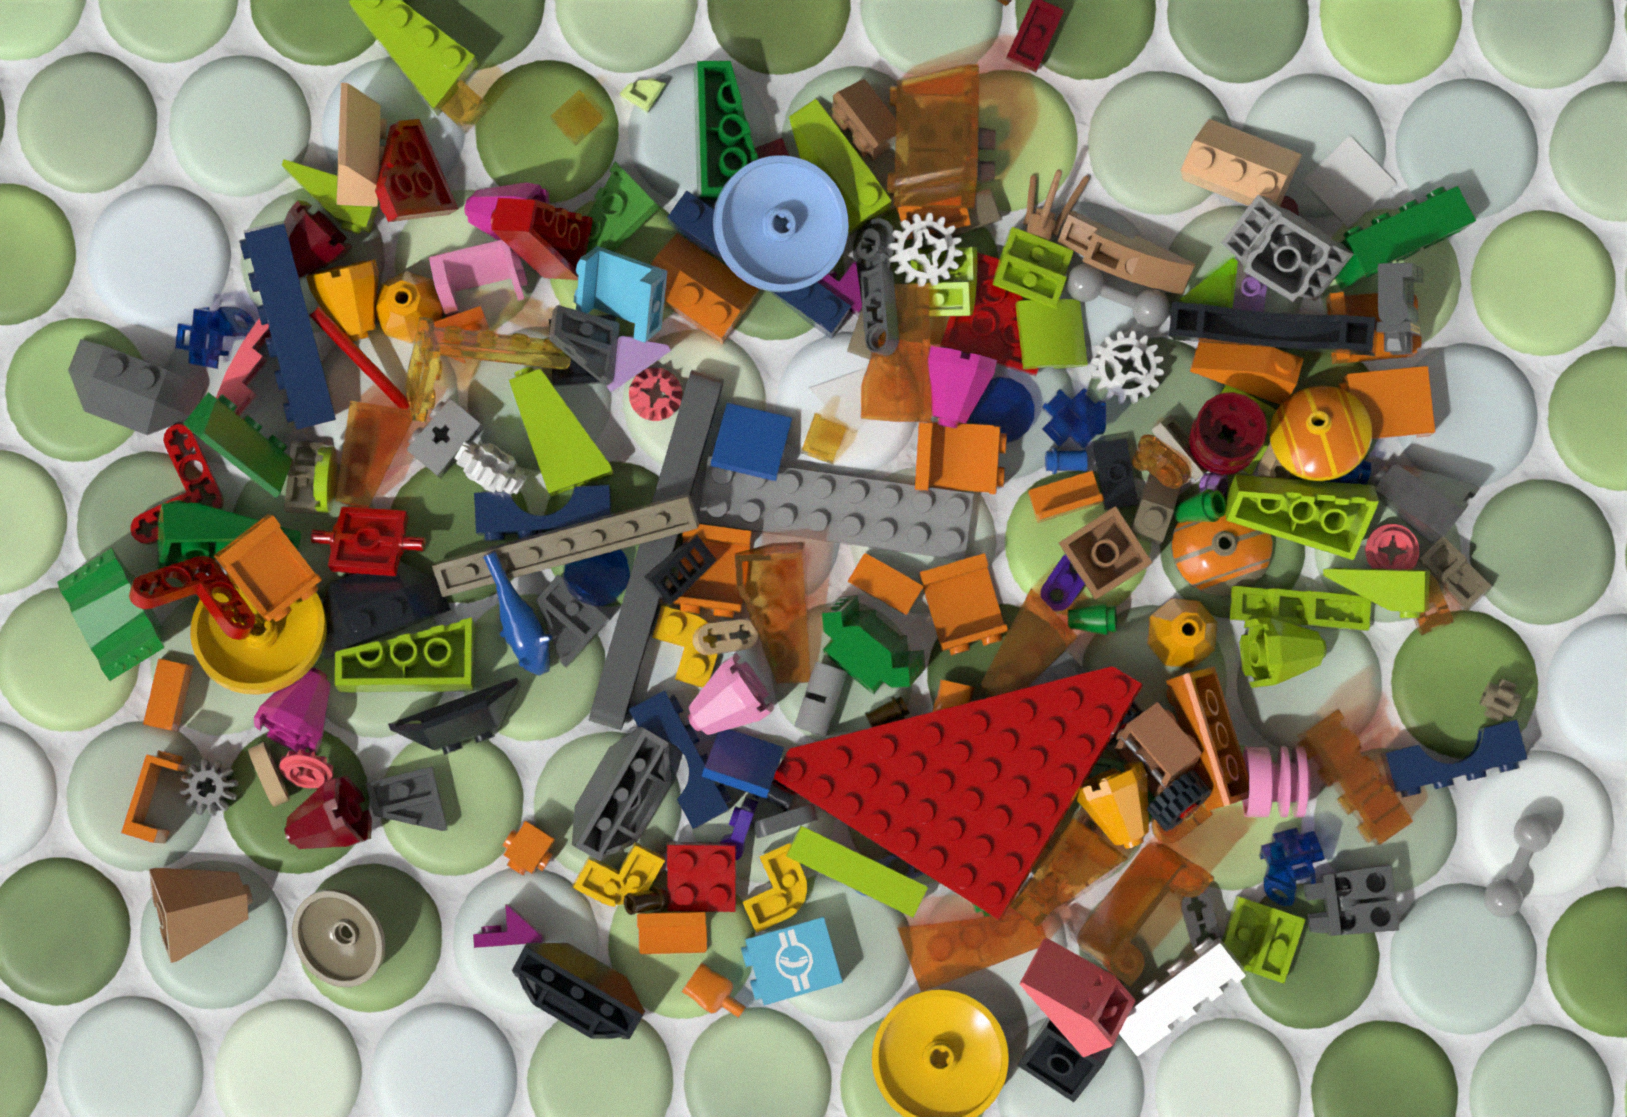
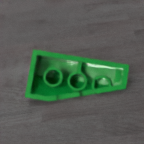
M181 500L162 503L158 519L157 568L161 569L197 556H207L217 560L214 557L215 554L259 520L198 503H186ZM280 526L281 530L298 550L301 532Z

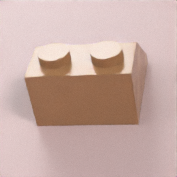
M1116 506L1058 543L1095 600L1152 564V561Z

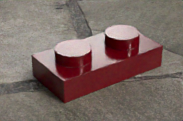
M1032 0L1006 59L1033 72H1037L1064 10L1043 0Z

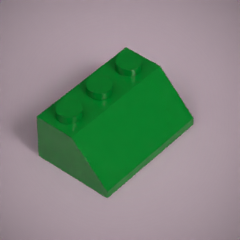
M208 392L183 424L211 448L277 498L282 491L293 460L284 452L288 446L273 434L269 439L259 433L263 426L248 414L243 419L234 413L238 406L221 394L217 399Z

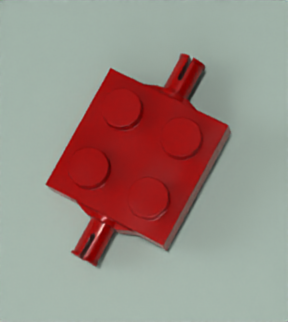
M341 506L338 521L332 531L315 529L311 531L312 544H330L331 553L328 567L331 572L396 576L400 557L404 550L424 551L426 546L425 537L406 536L409 517L407 512L402 510Z

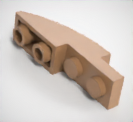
M1074 210L1068 214L1057 242L1083 255L1082 262L1140 285L1177 294L1185 292L1196 265L1138 235L1131 239Z

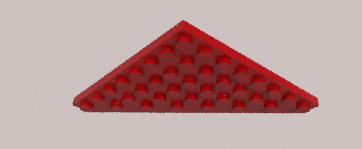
M1110 666L797 746L788 750L776 770L774 779L996 919L1002 920L1143 687V684L1117 668Z

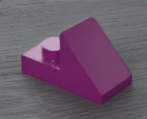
M854 261L839 282L835 279L838 275L833 270L817 282L851 306V313L859 317L862 310V301L856 261Z
M505 904L507 931L502 932L501 925L482 926L481 933L473 934L474 948L545 942L544 935L509 904Z

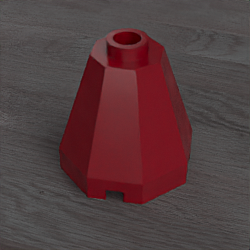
M298 200L289 209L284 220L299 281L306 278L307 275L340 260L353 248L350 243H344L347 237L325 214L319 210L312 214L308 211L312 205L302 200Z
M343 776L323 783L287 817L284 832L289 843L295 845L298 849L349 847L371 839L372 817L369 809L366 811L361 809L360 803L365 801L362 792L348 776Z

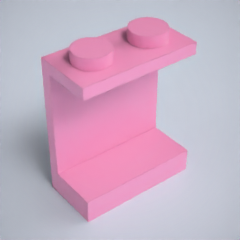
M503 240L429 257L434 285L446 318L459 313L455 292L511 279L518 301L525 299L522 286H526L528 283L521 258Z

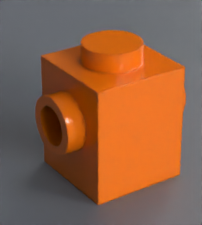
M525 821L519 831L513 829L502 845L507 848L503 855L510 859L506 865L523 876L526 871L534 874L539 869L543 872L553 857L549 850L556 839L529 821Z

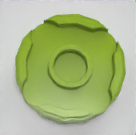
M322 445L318 449V455H323V460L317 461V465L315 464L313 496L315 501H320L318 504H315L316 511L330 513L333 508L336 491L337 453L335 446Z

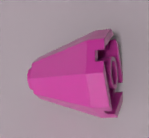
M528 182L476 190L466 200L464 212L470 224L493 238L502 240L491 230V214L496 209L498 198L532 199L550 204L549 192L546 189H541L542 187L538 184Z
M929 347L926 366L931 416L939 418L938 425L957 429L958 423L965 424L995 373L997 360L977 354L962 353V351Z
M312 667L298 681L273 693L260 705L254 716V726L260 731L263 726L269 729L266 736L276 743L296 752L300 749L305 751L308 747L309 753L315 751L316 755L322 743L331 683L326 680L327 675L321 670Z

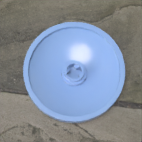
M769 156L744 166L727 181L715 205L713 231L717 248L723 260L743 281L766 291H796L822 279L840 259L848 236L847 208L836 184L824 171L814 164L792 156Z

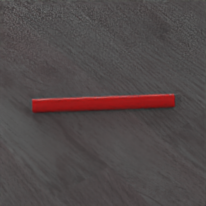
M319 306L309 314L316 324L402 412L410 407L412 402Z

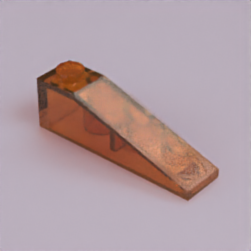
M894 284L899 343L896 350L889 356L871 352V358L861 382V419L892 422H931V380L928 365L930 351L929 284H925L923 287H919L918 284ZM885 331L881 333V335L879 336V348L882 347L886 341Z
M805 542L770 543L735 553L737 589L749 612L751 623L758 633L762 649L777 684L809 682L811 665Z

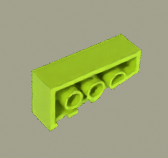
M350 0L349 4L354 13L384 48L434 113L439 116L478 66L475 56L402 0Z
M1235 475L1225 499L1226 520L1354 560L1379 500L1374 485Z
M470 617L444 626L443 624L431 627L429 630L399 635L397 638L386 641H376L336 651L335 687L339 693L475 691L474 621Z

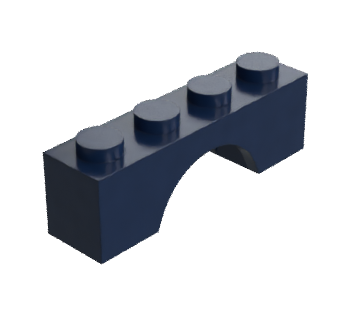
M609 485L575 487L569 502L561 510L545 516L532 515L521 510L515 504L512 496L505 491L474 493L476 534L484 536L485 541H503L507 534H518V539L612 514L611 488Z
M664 690L630 708L629 711L638 728L643 727L661 739L674 744L684 754L688 763L689 776L686 787L677 800L692 828L696 829L729 811L727 803L731 802L732 799L722 783L716 786L713 780L702 777L708 755L706 753L700 756L694 744L700 740L692 725L684 726L678 714L684 712L675 694L668 697Z
M1517 720L1478 729L1477 740L1471 752L1464 759L1453 764L1441 763L1432 759L1419 745L1381 754L1390 792H1400L1402 798L1420 794V786L1433 783L1435 790L1454 785L1453 778L1466 775L1467 781L1487 777L1486 770L1495 767L1499 768L1500 773L1520 768L1519 761L1528 759Z

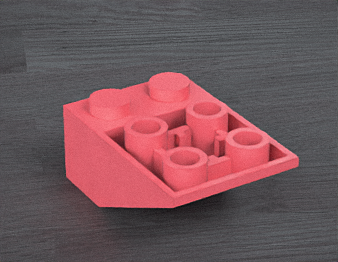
M1048 938L1043 939L1019 983L1082 1057L1114 1045L1136 1001L1114 975Z

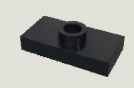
M1127 439L1093 444L1101 494L1104 497V510H1110L1115 506L1118 509L1138 505Z

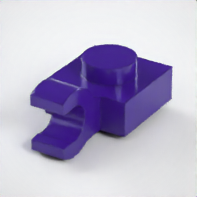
M748 797L745 798L742 808L735 806L729 821V825L734 827L733 832L723 836L720 840L721 843H736V860H739L744 852L745 839L759 802Z

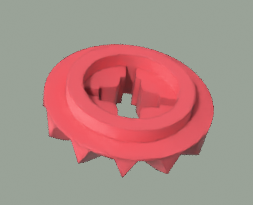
M647 368L637 374L629 386V401L633 410L640 417L650 421H661L671 417L678 410L682 401V388L676 376L663 368ZM657 381H660V391L669 396V398H658L653 408H651L650 396L642 392V389L653 390L654 386L657 385Z
M1386 524L1374 530L1369 535L1364 548L1367 563L1373 569H1413L1419 558V544L1416 537L1409 529L1398 524ZM1392 537H1394L1395 548L1400 549V551H1406V554L1402 553L1394 556L1390 565L1388 554L1378 551V549L1388 547Z
M300 749L298 752L288 751L287 755L281 758L279 765L281 774L297 786L319 788L323 783L333 778V765L327 762V757L315 755V751L312 753H307L303 749Z

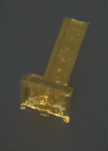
M419 317L404 385L412 421L426 422L428 409H434L436 392L433 389L435 380L439 381L442 374L440 356L556 369L568 368L571 357L553 344L549 337L541 339L528 337L521 333L506 335L497 334L491 330L470 331L463 330L457 326L435 327L433 318Z

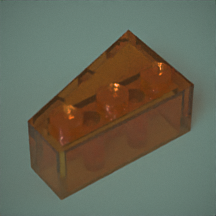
M356 401L349 402L334 504L369 508L417 413L416 410Z
M1032 588L1027 593L980 683V686L991 697L1026 688L1078 638Z

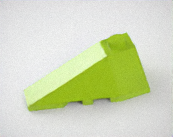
M814 99L789 116L800 159L808 161L824 171L841 192L848 214L849 227L847 237L861 229L871 219L877 218L891 208V199L817 99Z

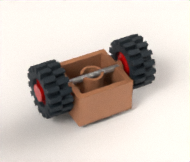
M1133 702L1108 745H1112L1118 739L1119 741L1114 750L1126 764L1142 762L1147 774V789L1156 799L1151 802L1147 811L1164 831H1168L1182 823L1185 818H1188L1211 795L1212 790L1193 770L1202 752L1199 750L1196 740L1191 735L1185 734L1177 725L1175 716L1168 709H1163L1156 702L1143 712Z

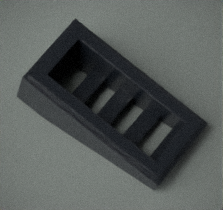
M694 534L647 573L644 578L660 599L670 606L717 560L699 536ZM694 547L704 559L700 563L690 553ZM684 557L693 567L689 572L681 563ZM675 566L683 575L680 580L671 571ZM665 576H667L673 584V586H671L669 589L662 581V579Z

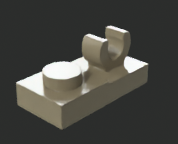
M1172 415L1165 418L1151 430L1155 435L1157 444L1177 458L1170 463L1168 470L1172 471L1177 466L1185 469L1186 475L1179 481L1181 485L1188 483L1191 479L1196 481L1208 472V470L1198 464L1192 455L1189 436Z

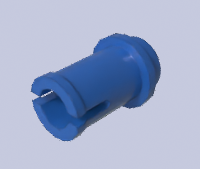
M1056 447L1052 448V451H1045V470L1052 471V474H1057V471H1087V451H1057Z

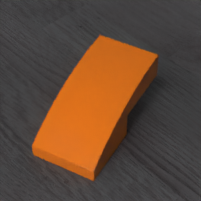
M866 553L863 554L847 581L905 616L924 587Z

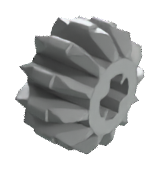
M202 759L201 770L195 764H191L189 770L194 776L182 775L181 777L183 782L190 783L189 788L179 790L181 795L191 794V797L186 800L185 806L192 807L198 802L196 807V814L202 815L207 807L209 815L216 816L217 805L223 811H227L229 805L224 800L225 797L232 800L237 798L235 793L228 792L229 787L238 786L237 780L227 781V778L233 773L232 768H226L220 773L222 768V761L216 760L211 768L209 760ZM213 779L215 782L212 785L216 786V791L205 796L206 790L202 789V784Z

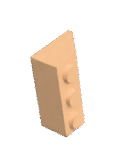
M341 83L337 205L377 207L378 197L375 189L379 176V166H381L385 146H380V139H386L387 119H380V105L349 83Z
M1208 119L1193 140L1182 165L1181 174L1186 182L1249 206L1259 194L1270 198L1280 207L1302 154Z

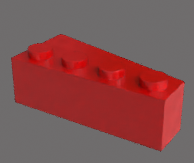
M498 198L496 209L491 214V230L543 278L578 280L579 275L576 273V267L579 259L586 255L593 217L581 216L582 214L577 212H568L567 209L556 208L554 205L538 200Z

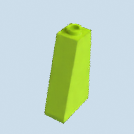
M533 366L514 372L515 378L509 379V383L549 495L552 497L572 490L575 487L614 475L609 462L542 370H534Z

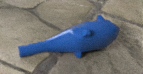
M496 551L485 554L483 558L496 584L499 599L500 620L503 626V630L499 633L500 636L504 637L507 644L512 648L519 660L520 667L538 676L549 672V641L552 640V636L544 633L540 622L533 612V608L519 596L508 580Z

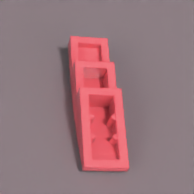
M260 318L240 345L224 375L216 396L218 399L222 394L238 406L234 411L238 416L243 413L256 397V394L247 386L267 362L258 351L265 344V338H269L271 333L268 324L261 325Z

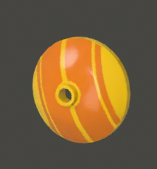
M1314 386L1294 393L1278 407L1270 425V443L1278 462L1290 473L1313 481L1335 479L1352 471L1366 456L1372 440L1371 420L1364 405L1351 393L1331 386ZM1317 420L1325 422L1322 426L1313 425Z

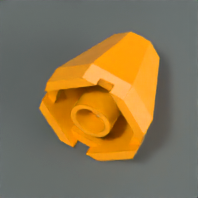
M376 259L359 261L347 266L333 267L306 276L309 290L322 310L352 341L369 337L367 331L375 328V304L379 276Z
M405 271L381 283L375 304V314L386 336L414 344L421 340L418 328L442 319L444 310L432 279Z
M1172 598L1149 617L1147 645L1164 666L1193 669L1215 651L1218 622L1200 601ZM1188 626L1190 628L1189 636L1182 632V627Z
M1131 762L1123 765L1125 772L1122 773L1120 770H1116L1115 767L1086 779L1076 796L1077 801L1114 845L1123 844L1125 849L1143 843V836L1149 833L1147 774L1142 762Z

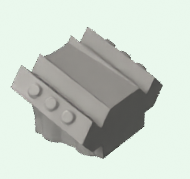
M1259 194L1221 242L1241 261L1244 272L1292 302L1295 301L1297 296L1316 301L1354 255L1344 244L1332 240L1319 228L1290 210L1279 207L1270 198Z

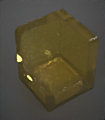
M460 80L456 84L458 91L441 108V111L467 134L489 109L486 102Z
M578 90L551 115L552 122L574 146H577L603 122L601 114L586 100L585 94L581 90Z
M815 413L801 450L802 454L833 465L846 427L822 418L821 414Z

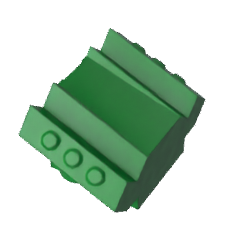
M113 548L105 551L57 582L61 594L69 604L70 611L109 681H112L165 648L159 632V628L162 626L153 609H140L130 601L129 591L136 577L126 569Z
M858 595L838 597L822 612L823 632L831 638L822 649V652L870 693L875 694L884 683L890 688L910 687L926 669L924 650L908 651L907 635L900 636L876 616V609L859 611Z

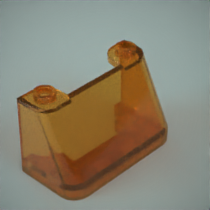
M965 63L897 79V86H890L889 106H896L895 171L888 172L887 193H894L893 206L974 208L978 172L979 64Z
M1153 842L1147 844L1077 934L1079 948L1107 972L1114 975L1121 983L1131 987L1141 974L1145 961L1139 949L1130 943L1133 937L1169 891L1171 893L1178 892L1185 897L1193 898L1202 894L1215 877L1198 864L1163 843Z

